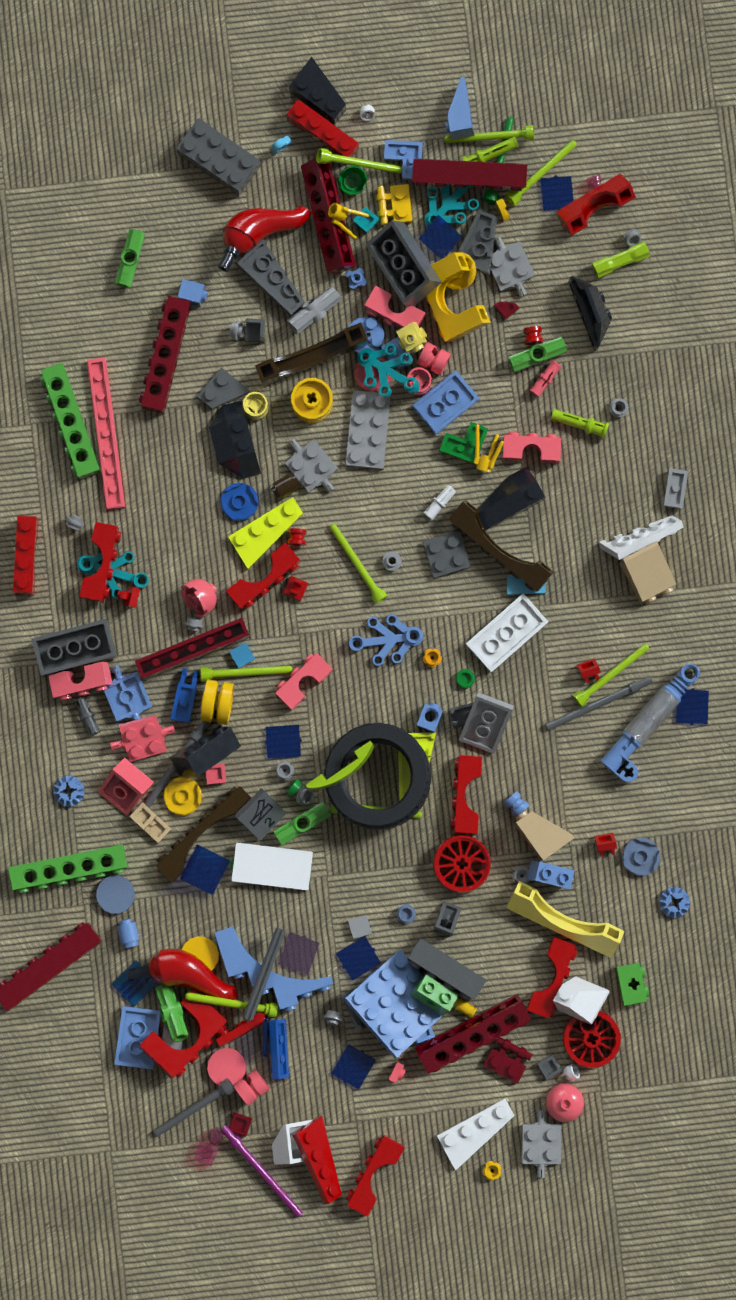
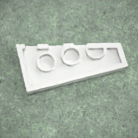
M669 516L650 523L649 528L633 529L632 534L627 536L619 534L614 536L615 540L607 543L606 540L599 542L602 550L620 560L656 541L659 542L668 535L675 534L684 527L681 520L674 516Z
M505 1098L437 1135L455 1171L514 1117Z

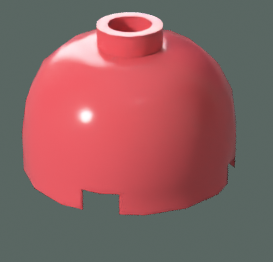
M193 579L181 586L184 589L181 591V596L189 610L191 611L193 608L197 612L194 614L195 616L202 618L215 608L217 590L212 583L209 584L202 579Z
M560 1083L553 1086L547 1093L546 1109L555 1120L571 1122L581 1115L584 1108V1097L581 1091L574 1085Z

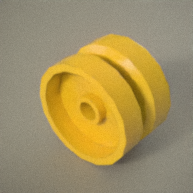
M306 378L300 381L294 387L291 394V404L295 415L306 423H318L325 420L333 407V396L330 387L323 380L317 378ZM315 399L316 402L312 401V403H309V400Z
M207 679L201 702V721L211 723L215 711H217L216 720L218 724L228 725L234 684L224 682L220 693H218V682Z

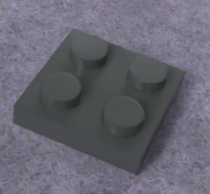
M460 531L423 541L434 578L471 567Z

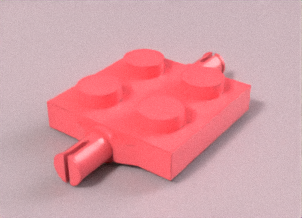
M152 715L120 724L121 740L110 742L112 751L123 747L131 762L167 752L164 742L165 736L176 732L174 725L162 728L158 722L157 715Z

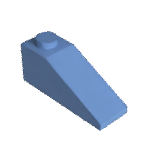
M465 77L460 78L447 114L448 122H445L447 134H451L452 140L474 136Z

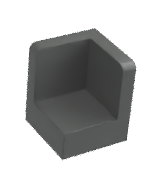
M246 318L245 342L264 343L265 319Z

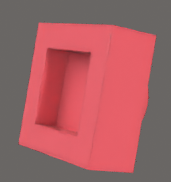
M225 763L216 764L206 771L207 785L227 783Z
M396 1062L388 1078L394 1083H396L397 1079L401 1081L406 1071L403 1069L404 1064Z

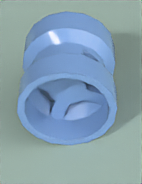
M518 791L503 803L506 808H511L512 815L515 818L530 806L527 801L520 799L521 795Z

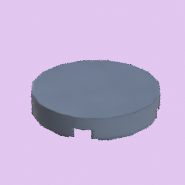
M647 838L631 840L622 851L624 867L628 872L636 876L651 874L660 863L661 855L657 845Z
M112 875L105 878L99 884L96 898L104 911L111 914H120L132 906L135 899V890L127 878Z

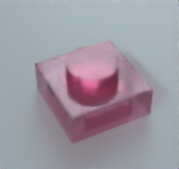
M201 1140L194 1160L212 1166L219 1147Z

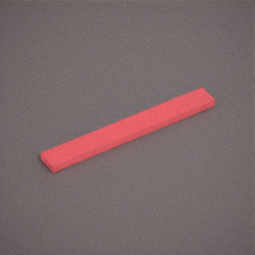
M106 358L87 360L106 510L126 508Z

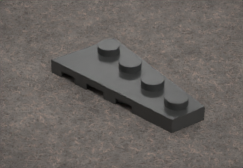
M263 239L256 247L252 248L242 257L236 266L291 317L304 305V300L293 283L289 281L284 269L280 267L273 252L269 250L266 245L267 243Z

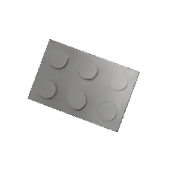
M478 692L460 734L459 741L495 754L514 706Z

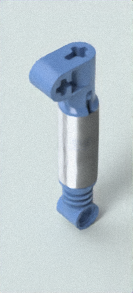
M686 664L678 671L677 677H673L674 681L671 680V684L663 685L624 729L620 739L600 760L621 781L629 783L637 778L638 768L628 759L629 756L637 748H641L656 728L660 727V724L667 719L669 714L681 702V694L686 693L684 690L687 691L689 689L688 686L691 687L698 680L700 671L696 665ZM686 669L694 671L692 679L686 678L684 674ZM625 761L628 763L625 769H632V777H625L624 770L619 774L616 772Z

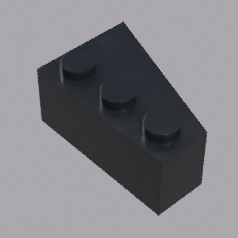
M311 57L290 84V93L336 125L346 111V103L313 57Z
M221 725L214 728L212 733L200 738L169 758L180 777H199L240 748L241 745L232 728Z

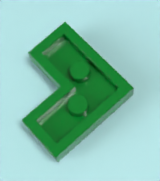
M470 422L464 439L446 433L439 452L475 465L473 462L475 459V432L477 424ZM479 425V452L488 428Z

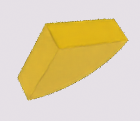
M504 200L496 201L495 207L503 222L510 220V215L505 209L507 206Z

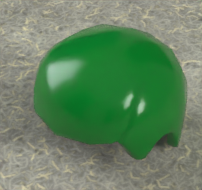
M349 166L343 169L338 178L340 190L347 195L361 193L365 189L368 180L367 175L358 166Z

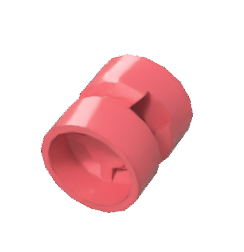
M427 342L419 356L417 365L425 369L430 367L431 372L441 376L451 353L443 349L438 351L437 346Z
M424 368L412 369L407 378L414 377L420 382V390L412 395L424 396L430 390L431 375ZM410 382L408 384V387H411L413 385V382Z
M256 1069L247 1075L246 1080L241 1079L234 1085V1088L248 1106L257 1100L258 1095L262 1096L270 1090V1087Z

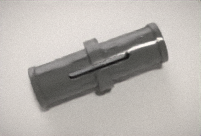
M86 697L75 700L74 702L81 716L80 720L83 721L89 737L100 733L101 731L94 718L95 714L91 711Z

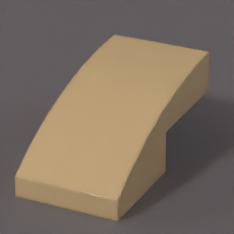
M144 803L129 816L157 843L172 830Z

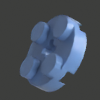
M368 317L354 320L348 327L361 322L366 333L371 335L368 337L369 345L354 351L358 354L365 348L378 351L384 341V331L380 323L374 318Z

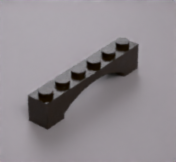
M360 322L343 329L338 334L317 344L281 357L271 358L256 364L255 367L261 383L267 386L369 345L370 341L363 324Z
M467 500L462 501L448 519L452 522L451 526L458 531L462 530L466 533V538L472 543L477 542L484 553L493 555L496 558L495 561L500 566L509 568L512 576L525 581V586L531 591L536 590L537 592L541 590L554 571L541 560L536 563L525 561L503 550L484 529L479 518L480 511Z
M234 786L227 793L229 796L224 801L219 800L213 806L214 811L210 815L208 813L204 814L198 820L200 824L196 828L192 826L185 833L186 837L182 841L178 839L170 847L172 851L168 855L164 853L156 860L158 862L156 867L171 883L186 871L184 868L186 858L197 839L218 821L235 815L251 799L241 786L238 788Z

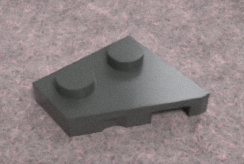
M220 368L197 397L213 410L224 403L231 402L235 398L248 394L250 390L223 368Z

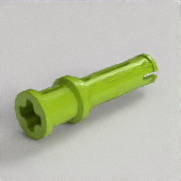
M515 136L483 151L478 149L472 155L462 156L463 161L486 162L515 148H519Z
M557 409L553 410L551 416L553 421L585 430L586 434L592 433L601 436L602 439H605L609 423L604 424L594 421V418L586 419Z

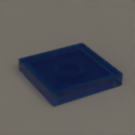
M197 844L180 879L213 895L230 860Z

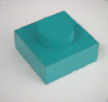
M364 207L361 212L368 214L369 217L357 215L353 219V223L368 234L378 223L379 218L367 207Z

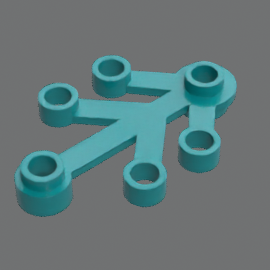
M446 184V187H442L443 205L438 211L436 205L438 190L434 187L427 190V197L429 199L430 212L426 214L424 219L426 227L431 230H437L442 224L457 223L458 225H463L466 222V215L459 212L456 216L444 215L450 210L476 211L478 209L479 202L476 199H470L468 202H457L469 188H473V185H465V188H458L450 196L449 184ZM434 191L436 195L432 197L429 195V192ZM475 202L477 206L472 208L470 203ZM463 216L464 220L460 222L457 220V217ZM436 217L437 222L432 223L430 219Z
M388 344L385 349L378 351L365 348L357 356L358 363L365 368L366 378L364 379V384L370 389L377 385V380L373 376L372 366L378 369L381 384L379 393L384 398L389 397L392 393L387 375L403 384L404 389L410 394H415L420 390V382L416 378H407L392 369L401 365H410L413 358L409 353H403L400 358L385 362L377 360L388 355L391 357L395 356L398 353V349L394 344ZM390 348H394L392 353H389ZM369 355L368 359L364 360V357ZM409 357L408 361L404 362V358ZM372 379L373 383L368 385L369 380ZM410 382H413V385L411 387H408V384ZM384 389H388L386 394H383Z
M127 551L122 557L116 559V562L112 561L113 577L134 582L136 587L141 589L148 586L149 578L145 573L140 572L134 575L116 569L125 563L134 562L135 555L132 552ZM102 552L93 557L90 555L81 556L77 561L79 571L88 574V576L94 575L95 571H98L101 567V564L97 563L103 560ZM128 554L133 556L130 561L126 560V555ZM84 562H90V567L85 568L83 566ZM112 578V580H108V585L112 590L113 598L120 600L114 596V593L122 589L118 587L116 581ZM144 578L145 583L139 584L138 580Z

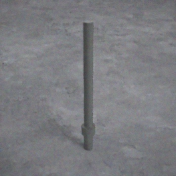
M650 676L638 682L633 681L627 687L552 720L545 725L549 731L625 695L637 693L641 688L652 684L653 681Z
M202 721L196 731L193 730L190 734L191 738L183 749L202 738V734L210 722ZM173 763L145 800L144 804L148 808H150L176 772Z

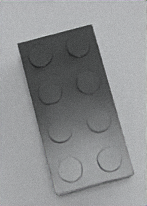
M199 118L176 148L178 155L238 196L241 195L261 167L258 158Z
M392 220L366 243L403 304L416 306L442 283L404 222Z
M107 619L32 638L40 674L43 678L59 672L71 671L87 665L118 658Z
M419 938L407 957L410 959L409 964L417 969L423 967L427 970L425 974L434 980L439 977L443 980L442 985L450 990H453V988L460 991L458 995L468 1001L470 998L475 1000L487 981L421 938Z

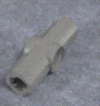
M330 286L318 297L308 300L299 312L287 320L290 328L296 334H299L311 323L321 320L330 308L341 301L339 293Z

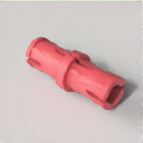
M551 360L544 372L538 375L539 379L529 391L535 396L540 397L548 384L551 385L553 377L562 366L556 361Z

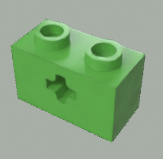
M640 963L615 967L622 1005L647 1002L646 997H649L648 986H644L643 978H646L644 966L640 967ZM632 978L638 982V985H635V989L628 986Z
M424 975L419 979L411 993L412 997L442 1016L450 1012L459 996L428 975Z

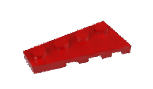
M319 1116L292 1136L322 1201L326 1205L332 1203L342 1193L323 1116Z

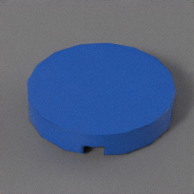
M235 483L228 486L224 490L220 501L225 515L236 521H243L252 517L258 509L259 502L255 490L243 483Z

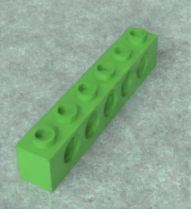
M60 363L42 369L40 380L43 387L47 386L49 393L46 394L49 405L53 404L55 411L52 412L55 423L59 422L61 429L58 432L61 440L66 441L67 447H64L67 458H72L73 465H70L73 475H77L81 480L101 473L64 364ZM56 382L62 384L61 389L58 391L52 389L53 384ZM66 400L68 405L66 408H59V402ZM67 418L74 419V423L71 426H66L64 422ZM73 436H80L81 439L79 443H71V438ZM80 453L87 455L86 460L83 462L77 461V456Z
M122 844L8 867L12 890L24 893L28 892L30 887L37 886V890L48 888V884L55 882L56 886L68 884L67 880L74 878L75 882L87 880L86 876L94 875V878L106 876L105 872L113 871V874L125 872L124 868H128L125 847ZM106 856L112 859V864L109 867L102 865V859ZM86 860H90L93 863V868L90 871L83 869V863ZM67 864H71L74 867L71 875H67L64 872V867ZM48 868H53L55 871V875L51 879L45 876V871ZM32 871L35 873L36 879L29 883L26 880V875Z

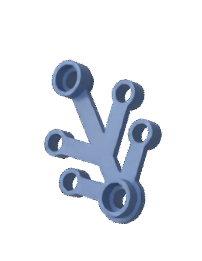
M390 614L386 619L387 624L395 626L404 633L396 635L382 625L376 617H370L367 621L368 626L372 629L375 628L384 636L366 639L360 636H353L349 641V646L353 651L357 652L366 646L385 644L372 660L375 666H381L384 663V658L397 642H404L399 651L394 652L391 657L393 663L399 664L411 646L419 645L422 642L423 632L418 627L409 628L399 621L396 615ZM394 617L396 622L392 624L388 619ZM375 619L377 621V624L375 626H371L369 623L370 620ZM410 634H417V639L412 640ZM356 640L359 641L360 646L354 647L353 642ZM394 655H400V661H395ZM376 657H380L382 659V662L380 664L375 663L374 660Z

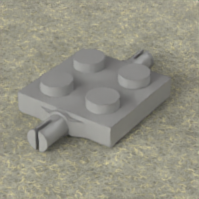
M499 236L498 240L497 238L494 239L498 250L492 254L490 270L500 292L509 288H516L520 298L523 295L526 296L527 293L522 284L535 277L534 271L520 241L510 246H505L501 236Z
M295 439L292 442L290 441L288 444L295 453L285 462L287 467L309 493L321 485L324 486L328 493H331L332 491L328 486L332 490L335 488L328 480L338 470V467L315 439L302 447Z
M537 1110V1122L522 1124L521 1163L536 1165L537 1178H545V1166L561 1164V1125L546 1123V1111Z

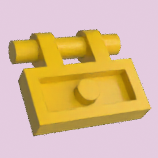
M409 184L390 186L389 194L385 193L383 186L377 187L376 201L379 204L378 218H380L381 225H387L388 218L393 217L394 221L413 223ZM386 201H391L392 210H387Z

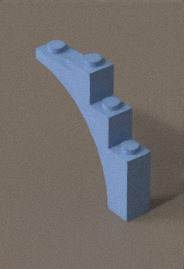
M234 927L215 932L228 976H233L234 979L245 976L244 972L247 971L254 988L262 965L247 952L240 942ZM271 971L262 995L270 993V988L273 987L280 1010L285 1009V1012L296 1009V1004H299L298 995L304 998L312 995L313 990L319 989L322 992L331 989L330 985L333 984L331 976L320 979L300 980L285 977Z

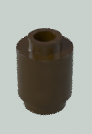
M293 473L291 475L287 474L273 482L274 487L271 489L276 498L284 499L298 491L297 488L301 487Z

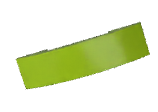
M369 741L354 751L358 759L335 775L326 779L321 774L306 784L307 788L310 790L328 788L352 776L369 758L374 748L373 743Z

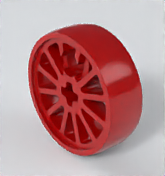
M457 835L448 838L437 848L433 858V870L439 883L446 889L456 893H468L481 887L487 880L491 870V858L487 848L478 839L468 835ZM456 841L458 842L459 856L450 846L451 843ZM461 841L469 842L464 855L462 854ZM472 844L476 845L479 850L470 857H467ZM448 847L455 856V859L442 854L443 850ZM482 852L484 860L475 856ZM440 857L452 861L453 864L439 865ZM461 859H464V862L467 863V867H463V870L456 864ZM473 861L481 863L482 868L479 872H474L471 869ZM454 867V869L442 876L440 868ZM454 871H457L453 883H448L445 878ZM465 872L474 882L473 885L468 887L466 886ZM460 873H462L463 887L455 886ZM472 874H482V877L476 881Z
M599 1011L597 1014L600 1017L597 1025L594 1020L593 1026L589 1030H584L582 1027L583 1021L575 1017H571L567 1021L563 1030L562 1043L566 1054L573 1062L585 1068L605 1066L615 1058L620 1049V1029L615 1020L602 1011ZM605 1019L609 1026L598 1032L600 1024ZM577 1020L579 1021L578 1027L580 1031L573 1027ZM612 1028L614 1036H600L602 1033ZM570 1030L581 1034L582 1037L569 1038ZM590 1033L597 1037L594 1040V1044L590 1041L587 1042ZM614 1039L613 1047L607 1046L601 1040ZM582 1040V1043L573 1049L570 1048L569 1041ZM585 1045L579 1058L575 1056L574 1051ZM598 1045L609 1049L610 1053L604 1057ZM588 1048H590V1062L583 1061ZM593 1048H596L602 1058L601 1060L594 1062Z

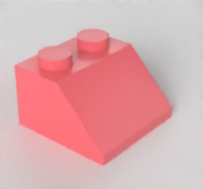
M124 758L113 768L98 790V793L128 816L154 782Z

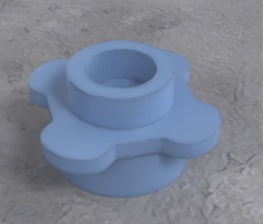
M362 268L346 273L351 289L367 284Z

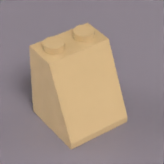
M657 541L623 558L619 563L640 604L643 602L649 604L657 600V595L662 593L665 596L674 591L672 587L676 585V582Z
M524 811L516 817L517 822L514 823L540 861L545 860L575 838L571 833L533 811L529 813Z

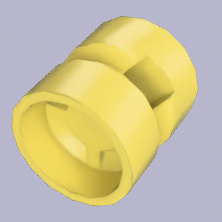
M251 392L245 396L243 400L245 415L254 421L262 420L266 417L268 402L262 393Z

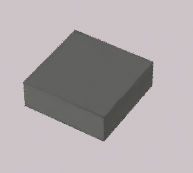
M553 1054L536 1063L546 1081L562 1072Z

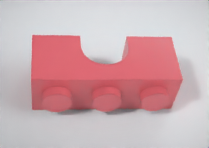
M377 286L374 287L364 305L368 315L374 318L380 317L383 319V323L390 327L394 325L402 329L412 322H417L420 327L425 318V312L412 305H408L402 313H394L388 306L392 299V294Z
M508 432V435L503 437L502 460L521 462L523 450L533 447L540 453V463L559 464L561 438H557V435L547 434L546 437H538V434L528 433L527 436H519L517 432Z
M318 653L314 656L310 654L303 661L305 665L301 669L298 667L294 669L290 674L291 678L287 682L283 680L276 687L278 690L276 695L291 711L306 698L299 689L302 679L311 677L320 684L333 672V669Z
M108 662L84 666L85 678L81 683L75 681L72 671L48 675L53 698H60V701L72 699L71 695H88L90 690L95 689L96 692L107 690V686L113 685Z

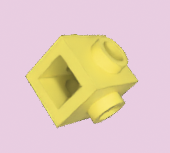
M412 322L396 331L400 338L398 340L403 350L406 349L407 352L413 351L416 353L424 348L423 344L427 343L425 339L427 334L422 327L419 328L417 322Z

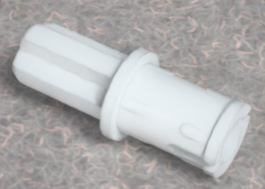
M447 485L437 498H433L434 501L423 513L433 520L441 509L446 507L445 504L456 491Z

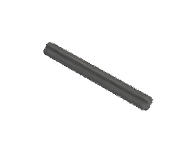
M276 928L243 1014V1018L248 1021H252L285 935V930Z

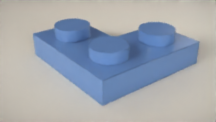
M385 140L384 161L403 162L402 180H412L413 158L422 159L423 142Z

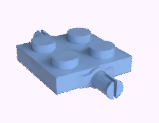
M119 665L112 667L111 669L116 679L112 681L113 685L107 686V690H104L116 721L119 722L126 718H132L133 721L141 719L139 715L143 711L152 708V704L138 671L130 675H122Z

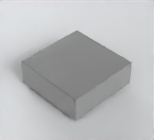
M367 915L348 920L353 939L372 934Z

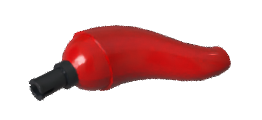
M298 206L294 210L252 208L237 213L223 228V240L226 248L218 268L224 272H229L234 259H237L239 254L249 252L261 240L271 234L301 227L311 216V211L306 207Z
M162 949L151 958L150 963H146L141 967L128 968L127 970L130 981L139 978H152L155 982L167 985L168 987H188L207 996L231 1000L238 999L234 986L225 984L202 960L184 950Z

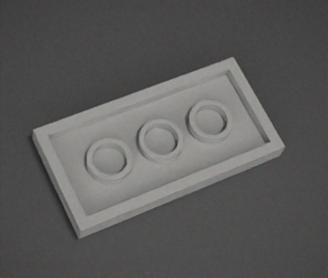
M353 390L346 466L384 469L391 395L384 398L378 392Z

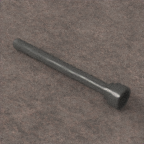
M226 1078L220 1082L221 1085L218 1086L217 1090L153 1131L154 1136L162 1135L220 1096L234 1093L236 1091L234 1085Z

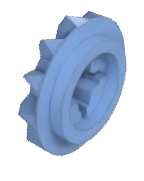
M65 776L56 782L53 794L56 801L61 805L67 807L75 806L84 797V786L78 778ZM67 783L71 789H77L71 793V799H69L67 794L61 793L63 790H66Z
M678 887L666 889L659 899L661 911L671 918L683 916L690 906L689 895ZM672 897L675 899L682 898L678 903L679 910L675 906H667L672 902Z

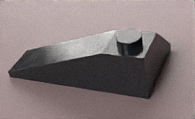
M527 467L511 474L478 508L480 511V521L486 531L545 500L543 491Z

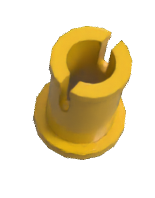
M457 997L453 1005L454 1011L458 1010L469 1018H472L477 1010L476 1007L464 1001L463 997Z

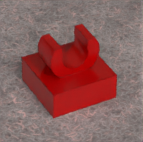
M291 576L283 594L301 601L309 583Z
M128 587L127 591H118L117 598L125 600L123 606L135 608L140 589Z
M595 659L577 664L578 672L587 684L589 683L588 677L594 675L595 679L599 680L598 674L601 671Z
M613 833L594 836L597 850L602 857L606 850H610L611 855H614L617 843Z

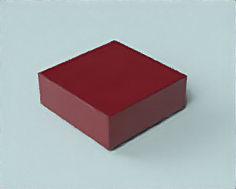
M234 1112L229 1129L233 1133L247 1137L252 1117Z

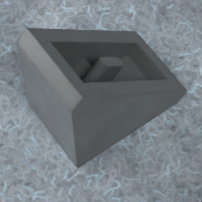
M444 901L433 929L452 936L462 908Z

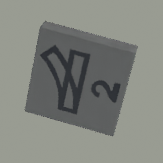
M261 788L234 816L261 840L287 812Z

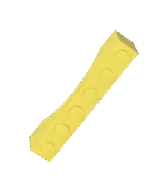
M521 881L518 882L506 907L609 958H612L624 934L623 930L609 923H588L565 916L550 906L541 897L537 889Z

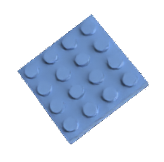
M401 950L396 952L344 999L394 1059L442 1017L441 1014L411 996L416 984L423 975L417 968L409 964L410 960Z

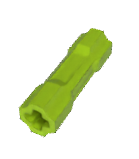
M645 241L623 252L592 262V269L596 277L600 278L624 265L648 258L650 253Z

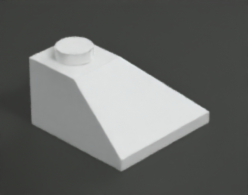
M575 976L562 984L553 1002L558 1011L592 1025L610 991Z
M312 1120L284 1124L272 1144L274 1165L293 1164L304 1161L292 1135Z

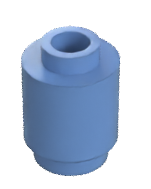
M131 919L120 921L117 930L123 947L129 948L139 945L138 940L140 939L136 922H131Z

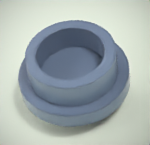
M405 904L398 908L397 918L400 922L409 924L414 921L416 911L411 905Z

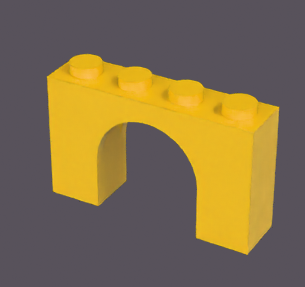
M453 253L433 263L431 266L442 283L426 296V300L431 305L433 318L438 323L439 333L444 341L453 342L490 324L491 322L484 305H475L459 314H455L449 310L445 303L444 293L448 283L454 278L470 271L464 254Z

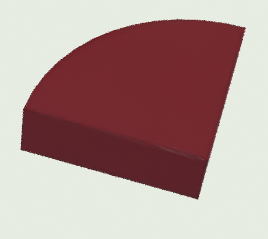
M506 301L497 302L493 305L504 320H507L520 309L517 304Z

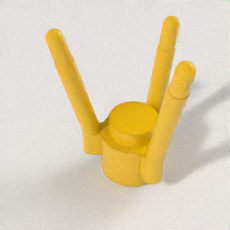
M333 203L328 210V216L333 218L332 223L338 225L344 232L356 240L357 237L340 221H344L348 213L363 217H369V215Z
M477 424L475 432V459L473 463L477 464L476 469L491 472L504 441L499 443L494 453L499 435L496 434L488 456L482 454L481 458H479L480 432L479 425Z

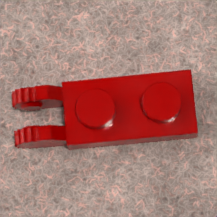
M259 1012L254 1015L252 1021H241L235 1025L236 1029L230 1032L228 1029L223 1031L219 1038L216 1039L218 1045L223 1047L258 1028L261 1024L265 1023L266 1016Z

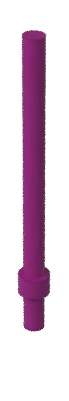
M227 1125L223 1126L220 1131L230 1141L229 1144L242 1154L297 1218L300 1217L303 1212L242 1144L241 1138L238 1135L235 1136Z

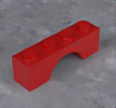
M297 100L287 113V121L301 131H306L317 137L333 154L353 158L359 150V143L300 100Z
M620 173L556 211L562 227L573 236L588 227V219L596 210L606 206L621 207L636 198L631 183Z
M17 516L13 593L15 595H35V550L39 519L36 516Z
M95 522L91 541L101 549L103 561L100 569L94 575L83 578L79 596L81 599L104 603V599H108L110 588L107 587L108 580H112L114 569H111L112 561L116 562L118 554L115 547L116 543H120L122 532H119L118 526Z
M286 542L271 554L272 570L264 580L251 583L240 579L226 590L240 610L244 608L246 610L255 604L254 600L258 596L264 597L270 591L268 588L273 584L277 586L285 579L284 575L288 572L292 574L300 567L298 565L300 559Z
M459 755L458 759H455L454 771H458L457 779H453V790H456V798H452V809H455V817H451V828L454 829V833L478 834L479 814L473 812L466 804L465 789L473 779L481 777L482 756Z
M555 937L552 938L546 956L549 957L554 965V980L546 989L532 992L526 1010L549 1018L550 1015L554 1016L557 1007L553 1000L562 985L563 979H567L571 970V968H568L570 960L574 961L578 951L575 950L576 945Z
M386 1135L383 1138L378 1137L374 1145L376 1151L373 1156L369 1154L364 1163L367 1166L364 1173L360 1172L355 1180L358 1183L355 1190L350 1189L346 1200H348L347 1206L367 1217L377 1200L370 1186L373 1173L383 1165H396L405 1148L404 1145Z

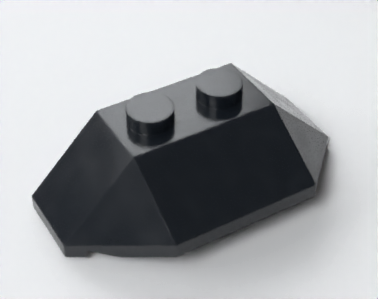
M574 276L569 277L568 283L593 350L597 351L611 323L610 320H612L609 309L606 310L603 304L605 297L596 286Z
M241 401L223 405L209 426L219 465L241 478L261 474Z

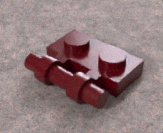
M498 1037L495 1043L501 1046L500 1050L497 1051L492 1048L483 1066L518 1084L527 1067L520 1062L522 1058L530 1061L533 1054L526 1051L527 1049L523 1046L520 1048L511 1043V1040ZM509 1050L517 1055L515 1059L504 1055L505 1052Z

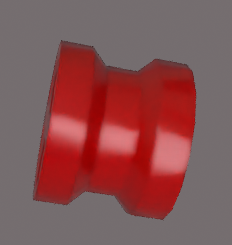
M531 326L523 328V333L526 336L524 344L537 345L543 343V338L541 337L542 327Z
M289 528L287 545L306 546L304 536L307 530Z

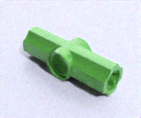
M129 229L124 251L121 254V262L115 285L131 288L135 271L139 264V256L145 238L144 232ZM128 255L135 256L133 262L125 261Z
M559 337L541 345H535L528 350L508 357L513 372L516 373L567 353V348L562 337ZM540 351L543 357L536 359L533 356V352Z
M321 802L274 830V833L281 845H284L332 815L324 802ZM301 818H305L308 821V826L305 829H300L297 826V821Z
M160 984L158 987H155V992L160 1004L162 1020L167 1025L172 1042H181L188 1038L181 1004L179 1001L177 1002L172 986L168 987L167 985Z

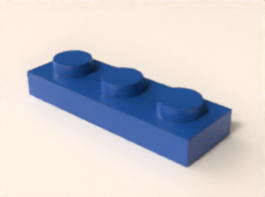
M286 1019L269 1020V1051L271 1054L270 1070L272 1079L289 1078Z

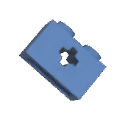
M531 860L527 879L559 888L570 889L575 870Z

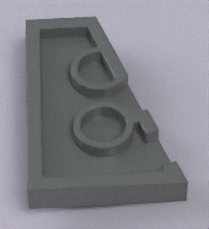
M478 210L459 252L466 253L474 260L477 271L490 275L497 218L492 214Z

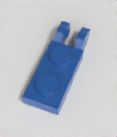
M183 668L180 682L177 685L170 720L190 724L199 671H194L192 684L189 685L184 684L188 672L186 668Z

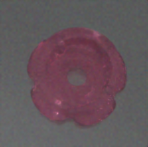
M597 174L586 179L587 187H591L592 190L602 184L601 182L604 181V178Z
M218 1127L216 1129L210 1128V1144L218 1146V1142L222 1143V1132L219 1131Z

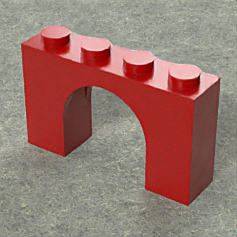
M194 989L190 992V993L199 994V993H197ZM186 998L180 1002L182 1009L196 1022L198 1027V1038L192 1047L185 1050L173 1049L154 1031L139 1045L138 1048L171 1079L175 1076L179 1079L186 1071L184 1068L188 1062L193 1064L199 1057L197 1053L202 1048L206 1050L212 1044L211 1038L215 1034L219 1036L226 1029L224 1024L227 1020L210 1004L189 1001Z

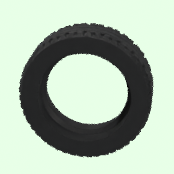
M363 724L349 730L333 745L325 763V778L329 779L345 768L351 757L355 754L354 751L371 741L373 744L392 746L406 758L411 773L410 785L406 794L398 803L391 807L370 809L360 805L352 798L348 792L345 780L326 788V792L335 809L353 824L372 830L395 828L412 819L423 807L431 784L429 760L421 745L405 730L391 724Z

